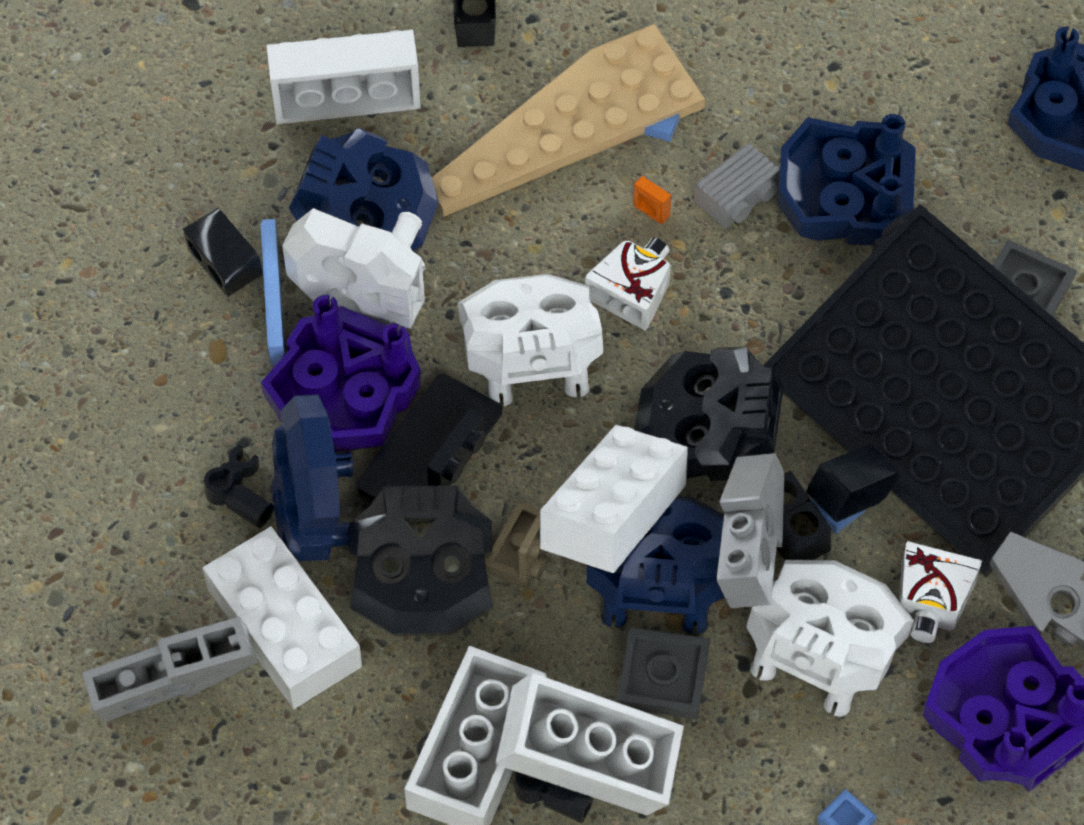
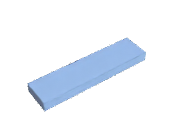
M266 219L262 220L261 239L267 342L270 363L274 367L286 354L279 239L276 220Z

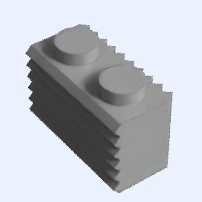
M748 143L695 184L694 202L723 228H728L734 221L740 223L745 220L752 208L759 204L761 200L767 202L776 194L779 187V168L774 166L773 162L769 161L767 157H764L762 152H758L757 148H753L751 143Z

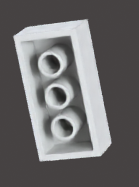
M393 30L385 33L356 34L348 37L319 38L310 41L282 42L280 44L267 45L270 82L277 124L421 109L418 61L413 30Z
M615 425L541 508L540 549L614 573L686 486L687 447L673 443L668 439L657 438L635 431L629 427Z
M272 527L267 528L202 567L208 591L228 619L240 617L246 624L256 658L293 709H296L362 667L360 645Z
M469 646L404 789L406 808L448 825H490L514 771L495 764L512 686L531 673L546 677V673Z
M531 673L512 686L495 764L644 815H649L669 805L684 726Z

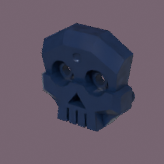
M1065 26L1056 31L1055 42L1052 48L1034 53L1025 75L1022 94L1011 109L1007 124L1037 157L1084 172V44L1078 43L1079 33L1074 28H1072L1070 38L1067 37L1069 27Z
M888 114L882 119V123L857 121L854 126L807 117L781 148L777 205L799 236L816 241L845 238V242L848 244L873 245L874 240L889 234L914 210L916 147L903 139L904 125L906 123L903 117L897 114ZM839 157H846L848 160H841ZM838 202H843V203H845L846 205H845V206H840V205H838V204H836V203H838Z
M357 128L337 138L329 139L321 134L311 151L290 203L289 210L297 221L310 210L316 209L358 227L360 225H358L356 220L362 221L365 225L391 233L400 213L409 212L415 214L422 221V226L411 245V250L417 253L424 243L439 201L427 162L413 152L386 146L387 141L384 138ZM374 176L380 177L383 182H378Z
M294 396L281 410L282 425L274 430L272 441L274 477L270 488L278 536L298 561L329 560L332 547L350 546V522L338 523L340 518L338 477L349 478L353 476V460H349L352 459L351 452L335 454L329 417L320 396Z
M677 496L614 573L587 565L586 584L599 592L603 597L602 622L606 626L611 627L612 615L615 614V628L623 626L627 622V609L684 614L682 628L687 633L692 634L694 621H697L696 635L704 633L708 628L709 606L725 597L717 582L724 514L694 497Z

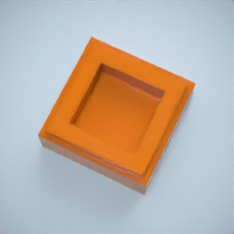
M641 176L634 183L633 206L659 224H663L670 217L671 194L644 176Z

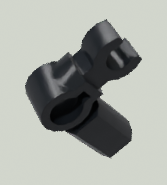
M238 445L230 451L227 463L224 462L219 467L213 468L205 474V496L210 503L214 505L226 504L228 509L254 526L262 528L272 517L274 505L241 484L243 477L252 476L258 471L259 457L254 455L248 462H240L239 460L244 455L243 447Z
M516 772L515 792L518 799L528 804L543 801V806L579 823H583L591 809L593 797Z

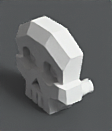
M312 209L292 225L282 245L286 274L313 301L321 295H329L330 305L331 299L334 297L338 302V307L343 306L386 325L394 322L411 329L425 301L423 283L425 264L422 258L411 250V245L422 226V221L415 214L402 212L399 214L397 223L391 233L365 224H361L358 227Z
M549 274L494 280L458 302L459 320L464 332L468 369L487 378L489 398L500 403L499 394L501 393L503 395V404L507 406L513 401L511 384L565 377L564 389L567 395L577 397L576 384L580 385L581 397L589 392L587 368L592 361L603 354L602 327L598 310L591 305L590 286Z
M785 560L778 580L774 581L772 585L771 604L753 606L746 625L757 648L754 660L750 666V672L754 677H757L762 666L763 671L760 680L768 681L775 677L776 668H779L829 693L824 701L825 710L831 713L834 703L837 702L838 705L834 716L842 717L849 713L850 704L855 692L876 690L890 667L895 651L909 637L914 620L886 584L835 560Z

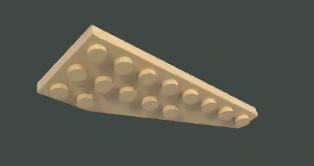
M655 24L588 51L434 175L432 181L439 201L437 207L443 217L645 134L646 127L679 114V119L705 109V98Z

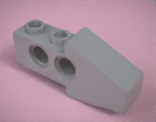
M776 453L737 457L720 499V504L724 511L717 582L730 608L771 604L776 547H782L784 471Z
M1010 532L991 559L989 565L1029 626H1035L1041 634L1049 624L1055 628L1052 634L1060 641L1071 647L1077 643L1084 648V581L1080 579L1084 573V562ZM1055 595L1066 596L1072 604L1071 612L1066 615L1056 613L1050 604L1051 597Z
M236 617L157 640L158 646L88 670L82 674L93 711L107 722L182 694L187 698L258 663L247 626L240 617Z

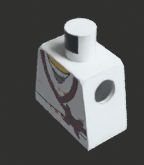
M651 238L647 245L642 248L631 241H623L586 275L585 285L590 286L591 302L646 331L670 282L671 265L668 261L664 260L669 253L666 243L658 238Z
M906 542L901 564L899 602L914 620L910 633L913 639L923 643H931L935 639L937 628L948 631L955 629L976 585L982 560Z

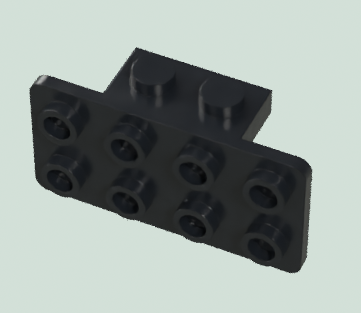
M446 374L437 375L358 479V491L368 498L375 500L383 486L451 485L456 482L462 474L466 463L473 454L480 450L486 436L502 416L501 404Z

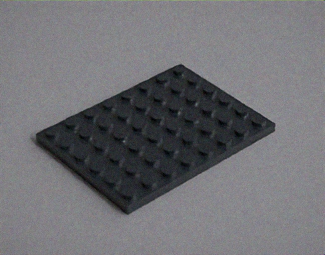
M921 204L912 211L763 365L766 368H773L784 384L783 394L847 452L871 443L900 473L891 492L960 555L982 560L979 572L985 577L993 571L989 563L1009 533L1013 532L1026 537L1084 477V343Z

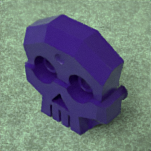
M321 295L313 303L315 315L300 319L286 341L288 352L261 381L262 393L281 423V410L294 396L319 395L329 417L335 452L383 446L390 434L397 412L400 413L408 409L421 386V369L413 354L409 334H407L404 326H401L400 330H398L399 324L386 325L343 306L338 307V302L334 297H332L330 305V296ZM313 371L322 372L320 375L317 376L310 375V373ZM367 392L373 394L371 397L364 398L361 396L362 394Z
M1035 626L983 630L940 661L922 716L940 736L961 751L958 760L979 782L984 780L1009 781L1023 785L1029 793L1041 784L1043 780L1049 778L1055 771L1061 769L1084 751V678L1072 666H1061ZM1032 683L1037 689L1028 690L1023 684ZM986 717L990 724H980L977 718Z

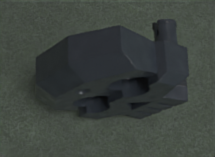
M718 347L711 350V354L683 351L671 355L642 387L634 430L686 446V479L707 475L710 481L728 480L737 457L772 454L775 452L784 384L773 368H766L761 365L748 347ZM701 437H704V438H703L702 440H700L699 442H696L697 439H699V438H701Z
M457 485L383 486V489L370 507L350 522V554L357 559L350 609L393 636L452 635L493 609L485 558L493 554L492 520L476 509ZM408 523L433 524L420 540ZM449 558L457 559L460 562L459 569L455 572H448L444 567L446 560ZM388 559H395L399 563V567L394 573H388L384 570V563Z

